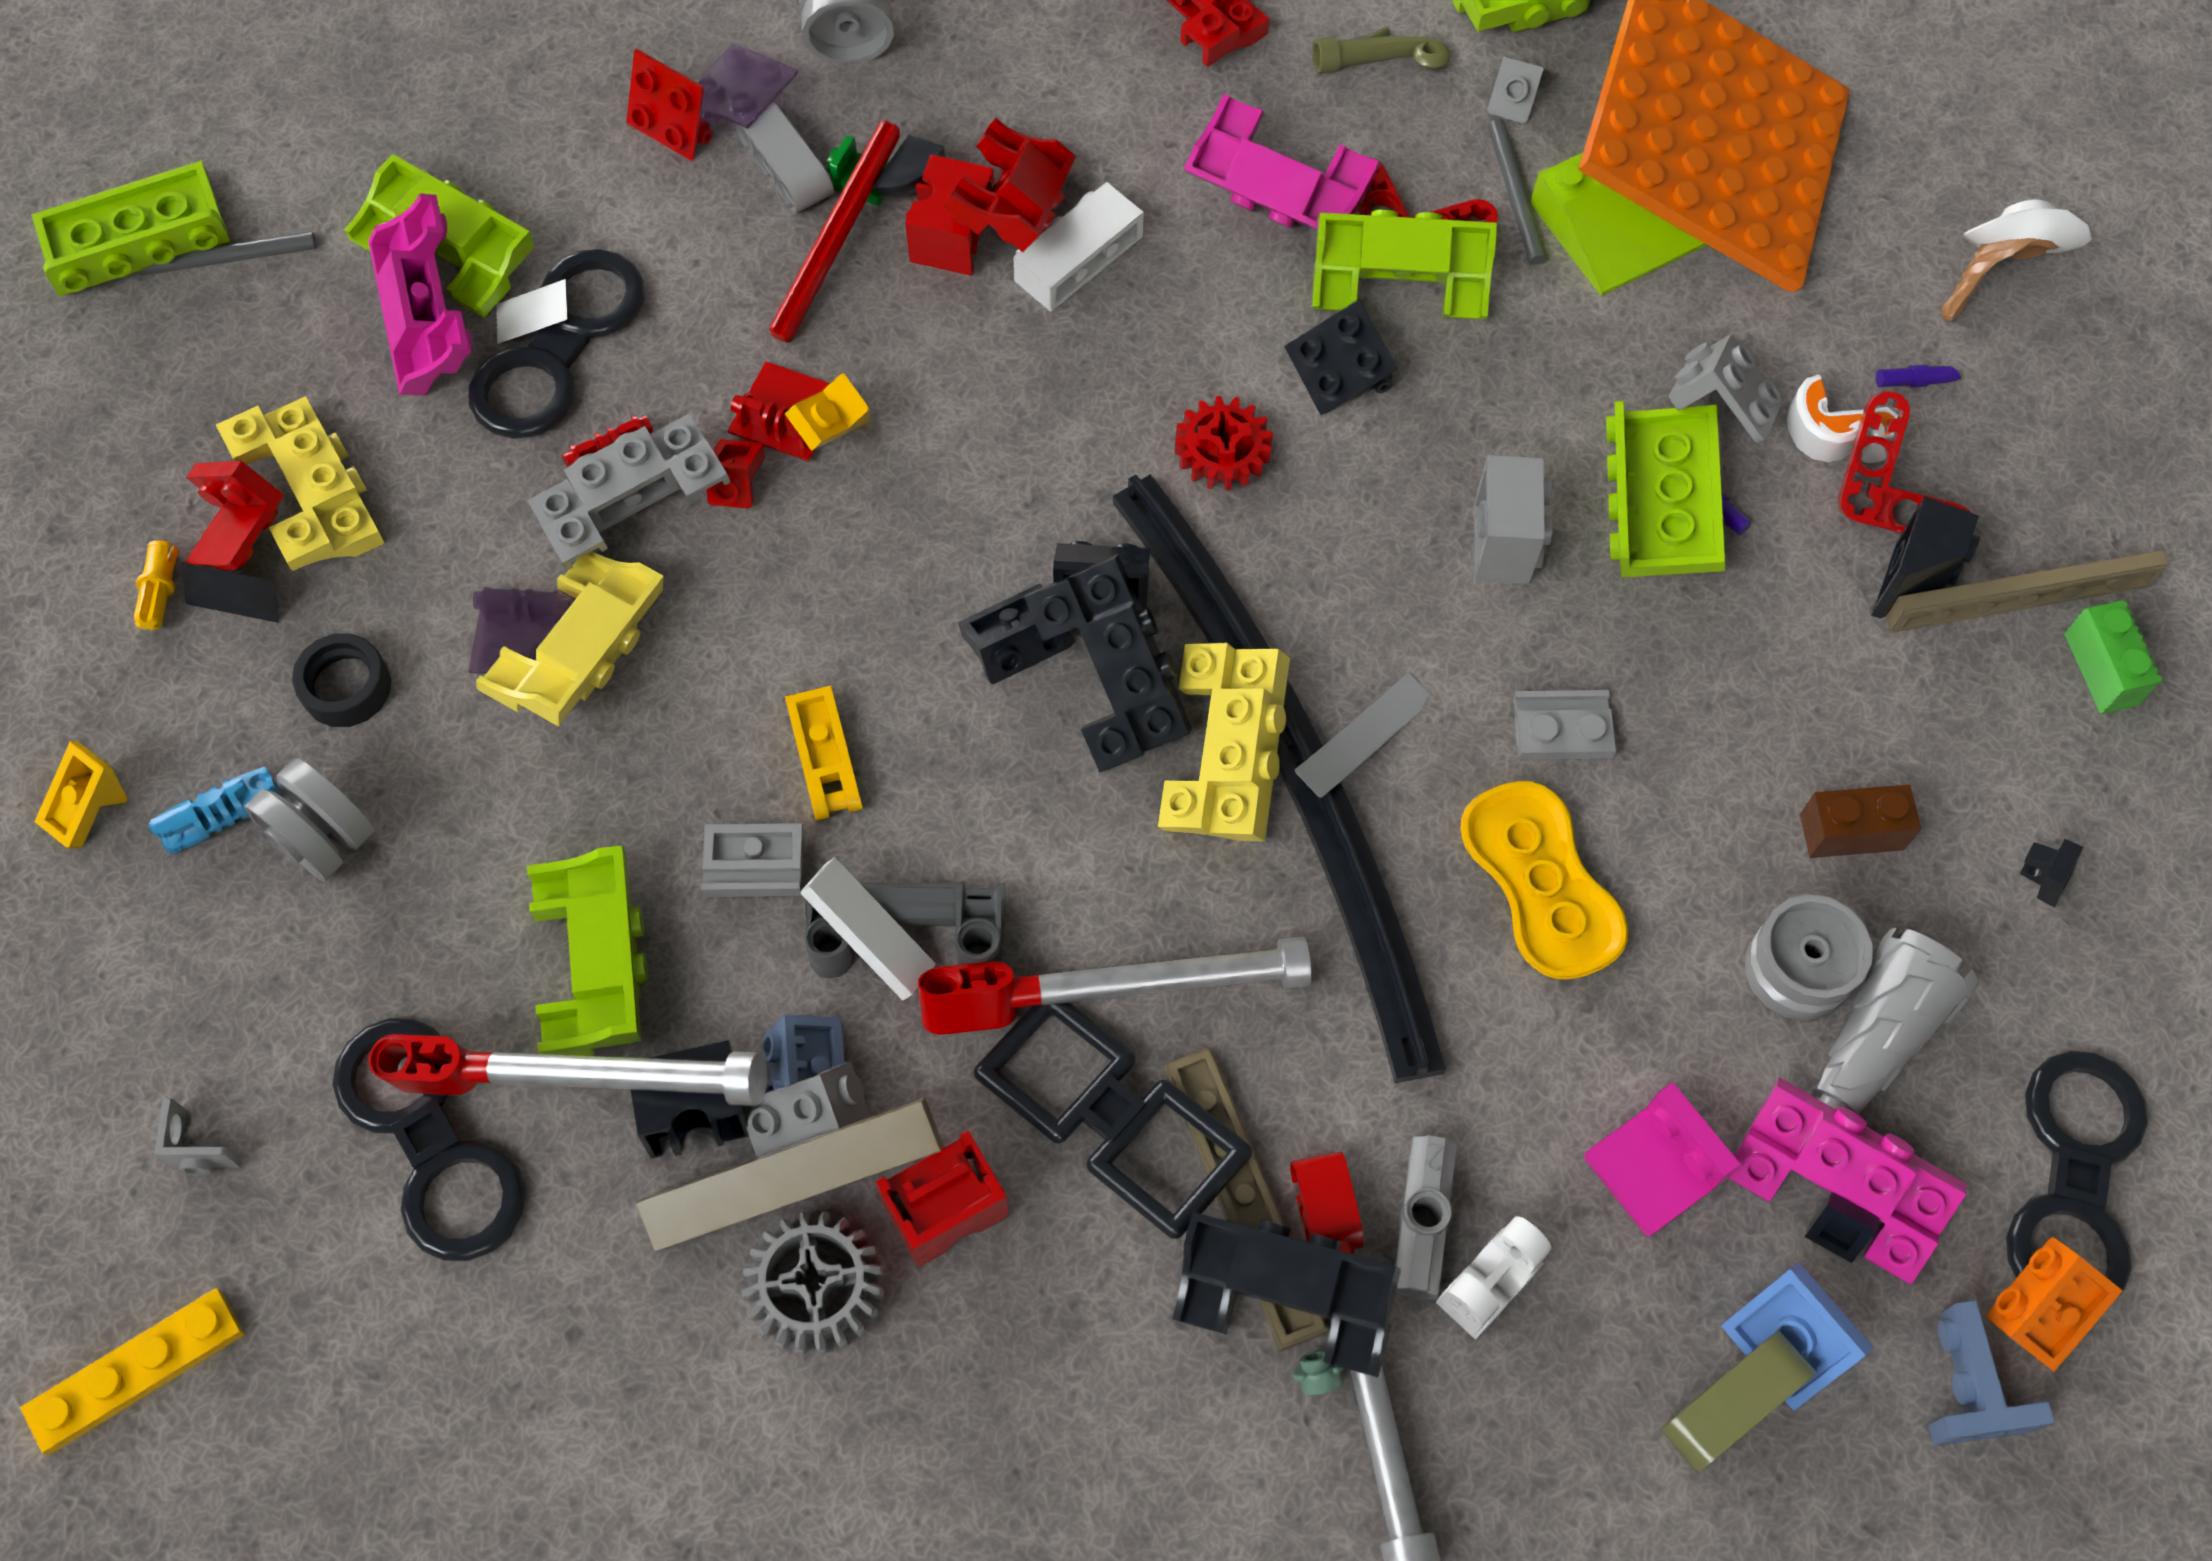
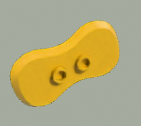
M1516 781L1489 789L1474 798L1466 806L1461 817L1460 827L1464 846L1475 862L1488 872L1502 888L1511 908L1513 932L1517 947L1524 959L1535 970L1554 979H1575L1602 970L1623 953L1628 941V925L1624 911L1616 899L1590 876L1582 864L1576 850L1573 822L1567 806L1560 797L1542 784L1533 781Z

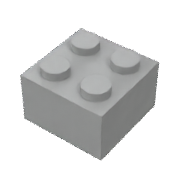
M1487 455L1474 500V581L1529 584L1534 569L1542 567L1544 545H1550L1552 536V518L1544 517V505H1549L1552 488L1551 477H1544V458Z

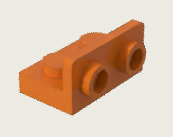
M2052 1237L2041 1249L2032 1255L2029 1264L2013 1283L1999 1294L1995 1304L1987 1312L1986 1318L2055 1372L2123 1291L2081 1256Z

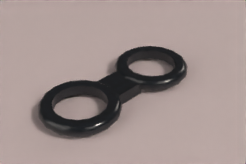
M602 249L581 250L562 258L547 272L541 288L564 279L567 282L572 276L585 270L602 269L610 271L624 281L626 293L622 302L610 313L601 317L582 318L567 312V320L539 329L527 346L508 348L490 356L476 369L468 386L469 407L479 424L496 435L512 439L535 437L554 428L568 414L575 398L574 378L569 369L590 341L589 338L606 337L623 329L638 315L644 301V280L632 262L615 252ZM531 366L539 368L553 377L555 393L551 402L543 410L529 417L510 418L502 416L491 409L488 404V392L492 383L502 373L515 367Z
M388 1018L366 1026L346 1043L335 1063L332 1085L338 1107L353 1124L373 1133L394 1134L413 1167V1171L403 1187L400 1210L407 1234L423 1252L443 1261H470L493 1252L512 1235L523 1214L525 1187L518 1166L501 1149L482 1141L460 1140L442 1108L448 1095L423 1094L412 1105L397 1111H377L365 1106L359 1099L356 1090V1073L364 1056L371 1051L378 1040L392 1034L441 1036L434 1027L413 1018ZM435 1064V1068L440 1070L441 1067ZM459 1163H479L496 1173L503 1190L501 1208L494 1221L482 1232L465 1239L446 1238L435 1233L427 1224L423 1211L425 1193L431 1182L448 1167Z
M2068 1051L2045 1060L2032 1073L2025 1092L2027 1118L2037 1138L2053 1155L2048 1194L2029 1200L2013 1216L2006 1236L2007 1260L2015 1278H2017L2029 1264L2032 1257L2030 1239L2035 1225L2043 1218L2054 1214L2070 1215L2086 1222L2099 1235L2107 1254L2108 1266L2104 1276L2124 1292L2132 1270L2130 1245L2119 1223L2104 1208L2107 1206L2111 1165L2126 1160L2141 1145L2148 1125L2146 1101L2135 1079L2118 1063L2095 1052ZM2071 1072L2089 1073L2105 1081L2116 1092L2123 1106L2124 1123L2120 1135L2113 1142L2101 1146L2083 1144L2070 1138L2057 1126L2050 1112L2049 1093L2053 1082L2059 1076Z

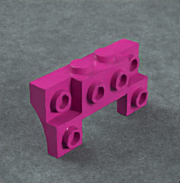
M1223 94L1208 126L1194 144L1183 170L1194 177L1226 190L1232 194L1229 201L1241 208L1253 212L1255 205L1270 211L1268 219L1289 229L1292 228L1295 222L1317 231L1320 212L1355 214L1359 203H1363L1380 166L1378 160L1370 159L1339 144L1324 175L1321 171L1252 142L1264 112L1259 108H1253L1231 98L1229 95Z
M420 193L411 207L401 215L375 226L368 240L399 395L425 396L433 381L440 376V373L456 374L465 357L470 355L472 349L471 333L464 327L461 311L446 310L442 281L439 277L434 252L440 241L446 237L447 219L445 214L440 213L437 195Z
M1779 1077L1734 1154L1741 1165L1729 1179L1770 1202L1789 1171L1793 1170L1827 1191L1880 1218L1879 1221L1882 1223L1864 1252V1258L1912 1285L1939 1244V1235L1966 1196L1967 1184L1913 1154L1914 1149L1901 1138L1892 1134H1886L1883 1137L1867 1128L1866 1121L1852 1110L1845 1107H1839L1836 1110Z

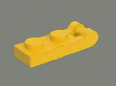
M831 685L785 696L815 820L819 821L830 818L829 813L847 808L849 813L863 810ZM841 781L843 790L824 794L822 784Z

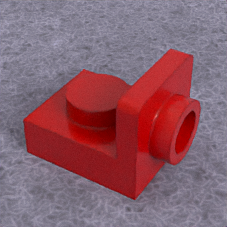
M720 439L713 451L731 482L724 485L721 481L706 489L707 501L712 506L749 509L754 503L752 479L765 460L764 444L760 442Z

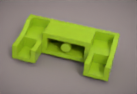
M623 845L597 848L587 854L567 860L527 865V875L532 883L533 902H529V911L535 922L567 918L572 993L575 997L574 1000L535 1005L536 1016L541 1022L542 1042L537 1043L538 1053L591 1056L595 1055L594 1048L642 1042L639 1001H642L640 983L648 982V967L645 954L638 953L637 937L644 936L645 930L641 907H633L631 903L628 859Z

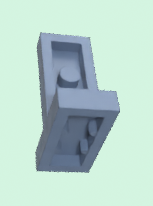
M1976 1300L1955 1303L1940 1313L1941 1320L1937 1326L1938 1338L1943 1350L1951 1353L1956 1370L1952 1377L1953 1392L1957 1402L1961 1406H1966L1967 1413L1944 1416L1929 1424L1928 1427L1933 1446L2032 1433L2055 1424L2049 1402L2014 1407L2006 1406Z

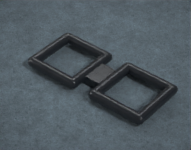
M1071 1003L1031 1006L975 1066L974 1077L1056 1144L1065 1142L1082 1122L1104 1139V1142L1088 1158L1086 1163L1088 1171L1169 1238H1181L1187 1232L1192 1212L1202 1214L1252 1156L1251 1146L1168 1080L1158 1081L1142 1099L1119 1082L1134 1066L1136 1061L1134 1053ZM1051 1014L1110 1060L1107 1066L1058 1119L999 1072ZM1165 1104L1227 1153L1174 1214L1112 1164Z

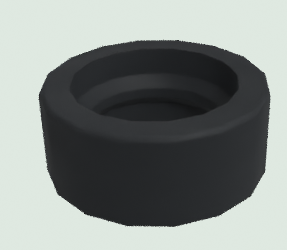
M343 633L322 637L305 648L294 664L292 684L296 696L306 711L316 721L331 727H351L368 721L382 709L390 694L391 677L380 653L367 639L351 633ZM342 659H358L368 667L369 678L364 687L354 696L342 701H324L317 696L314 688L315 681L320 672L331 663Z

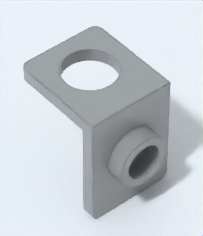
M1503 56L1487 112L1516 122L1526 123L1545 68Z
M173 1098L163 1099L154 1155L170 1168H179L180 1173L193 1176L210 1175L212 1168H240L241 1160L225 1147H181L187 1110ZM172 1118H173L174 1131H173V1137H172V1140H171V1138H170V1124H171V1120H172Z

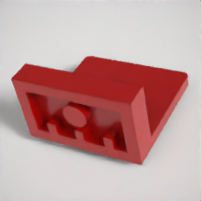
M243 461L195 463L186 479L199 488L197 492L201 498L221 508L185 563L224 571H234L242 567L252 556L254 551L253 543L260 532L268 528L276 519L278 509L276 508L284 494Z

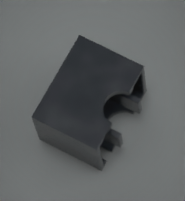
M729 1040L646 1059L726 1062L733 1049ZM631 1090L637 1134L651 1159L662 1156L659 1138L669 1136L673 1154L676 1156L682 1155L681 1144L684 1137L690 1131L697 1128L711 1129L718 1146L724 1145V1142L749 1137L743 1105L728 1104L724 1094Z

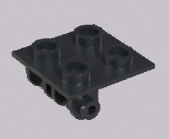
M1360 299L1284 346L1320 415L1332 411L1367 388H1375L1377 393L1388 391L1392 387V373L1398 370Z

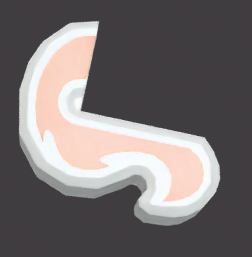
M1818 374L1805 379L1798 389L1788 409V431L1796 447L1811 459L1824 462L1839 461L1848 456L1852 451L1864 409L1828 412L1826 393L1821 375ZM1889 407L1875 408V414H1879L1882 418L1879 430H1873L1869 427L1866 436L1883 437L1892 441L1894 433L1884 432L1887 421L1889 419H1897L1898 414ZM1877 443L1867 445L1862 451L1861 459L1863 462L1875 463L1886 459L1885 449Z

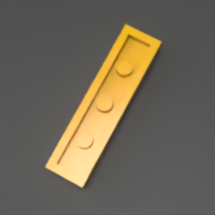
M216 1287L22 1405L20 1409L41 1453L49 1456L243 1337L245 1333L223 1292Z

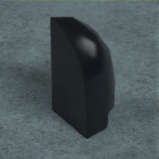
M908 134L874 184V188L879 194L896 198L916 193L917 183H927L923 181L922 176L930 154L945 157L944 146Z

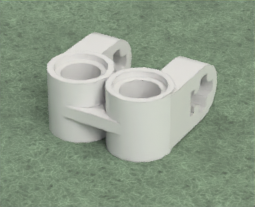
M1519 1216L1514 1217L1451 1283L1436 1301V1304L1476 1340L1544 1265L1543 1260L1551 1251L1548 1239L1528 1220Z

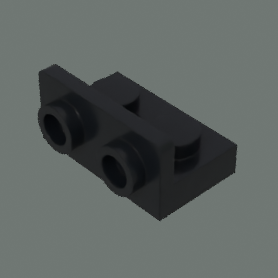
M1037 584L958 622L962 637L981 660L985 676L991 684H996L1072 646L1073 643L1069 631L1048 640H1042L1024 599V596L1028 593L1043 588L1041 584Z

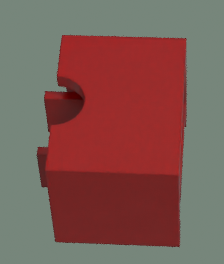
M930 154L922 176L923 181L930 185L917 183V201H913L910 211H907L905 214L910 262L972 276L974 271L972 254L977 253V244L981 233L977 235L969 227L959 224L953 218L951 212L944 207V204L954 186L964 175L982 188L991 191L994 186L993 168Z
M969 1130L959 1134L960 1139L947 1145L940 1152L931 1154L887 1180L884 1176L875 1181L881 1202L918 1268L947 1252L949 1247L961 1238L974 1232H982L1009 1217L1007 1196ZM969 1159L972 1161L983 1182L980 1183L968 1162ZM896 1194L900 1197V1201L905 1206L912 1222L909 1219L905 1221L897 1204L894 1202Z

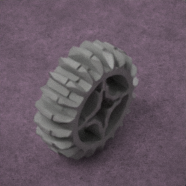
M824 1211L820 1214L817 1225H812L808 1212H802L799 1216L800 1227L793 1229L790 1221L787 1218H782L779 1223L784 1233L777 1238L769 1230L764 1231L762 1237L769 1247L767 1251L758 1247L751 1248L749 1254L760 1266L743 1268L742 1275L744 1279L756 1284L745 1287L741 1293L745 1301L756 1302L747 1310V1315L751 1321L764 1319L758 1328L763 1338H767L778 1331L775 1345L777 1348L784 1350L788 1347L793 1337H795V1351L800 1356H804L808 1351L809 1340H815L817 1352L822 1356L826 1355L828 1351L827 1338L834 1336L839 1348L844 1349L848 1346L847 1339L843 1333L845 1329L850 1327L854 1334L862 1336L865 1333V1328L857 1317L860 1314L868 1319H875L877 1317V1309L866 1300L882 1299L884 1297V1289L877 1284L869 1282L880 1280L885 1276L882 1265L870 1264L876 1260L879 1252L875 1245L862 1248L868 1238L863 1229L856 1230L848 1236L851 1227L849 1219L843 1217L832 1229L829 1212ZM817 1244L839 1249L851 1259L855 1267L842 1269L841 1264L827 1265L821 1262L817 1251ZM799 1248L800 1257L797 1266L791 1272L780 1274L779 1280L772 1281L775 1271L783 1259ZM810 1261L821 1281H826L825 1284L819 1283L821 1289L815 1292L816 1305L806 1286L801 1284L802 1281L808 1283L806 1276L811 1274ZM855 1285L846 1305L838 1313L826 1319L827 1304L830 1298L836 1293L847 1291V1286ZM785 1297L786 1301L799 1300L804 1302L809 1313L810 1323L799 1322L786 1317L777 1310L772 1299Z

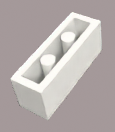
M1106 182L1095 192L1085 194L1078 205L1065 216L1055 218L1047 230L1024 252H1021L1019 249L1017 250L1015 256H1013L1014 281L1051 312L1143 237L1144 212Z

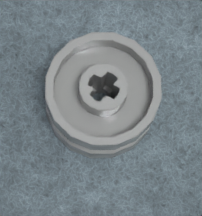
M799 0L804 45L812 55L825 62L839 64L874 59L889 47L894 37L890 0Z
M294 757L277 774L278 786L292 804L276 792L261 789L244 806V810L280 851L295 863L302 865L315 877L326 882L343 865L341 852L327 836L345 848L358 850L375 833V829L362 812L331 782L310 765Z
M1813 894L1788 898L1772 910L1764 924L1754 935L1746 950L1745 974L1752 992L1768 1009L1789 1019L1810 1021L1823 1018L1843 1005L1851 993L1863 982L1872 965L1873 944L1865 924L1850 907L1831 897Z

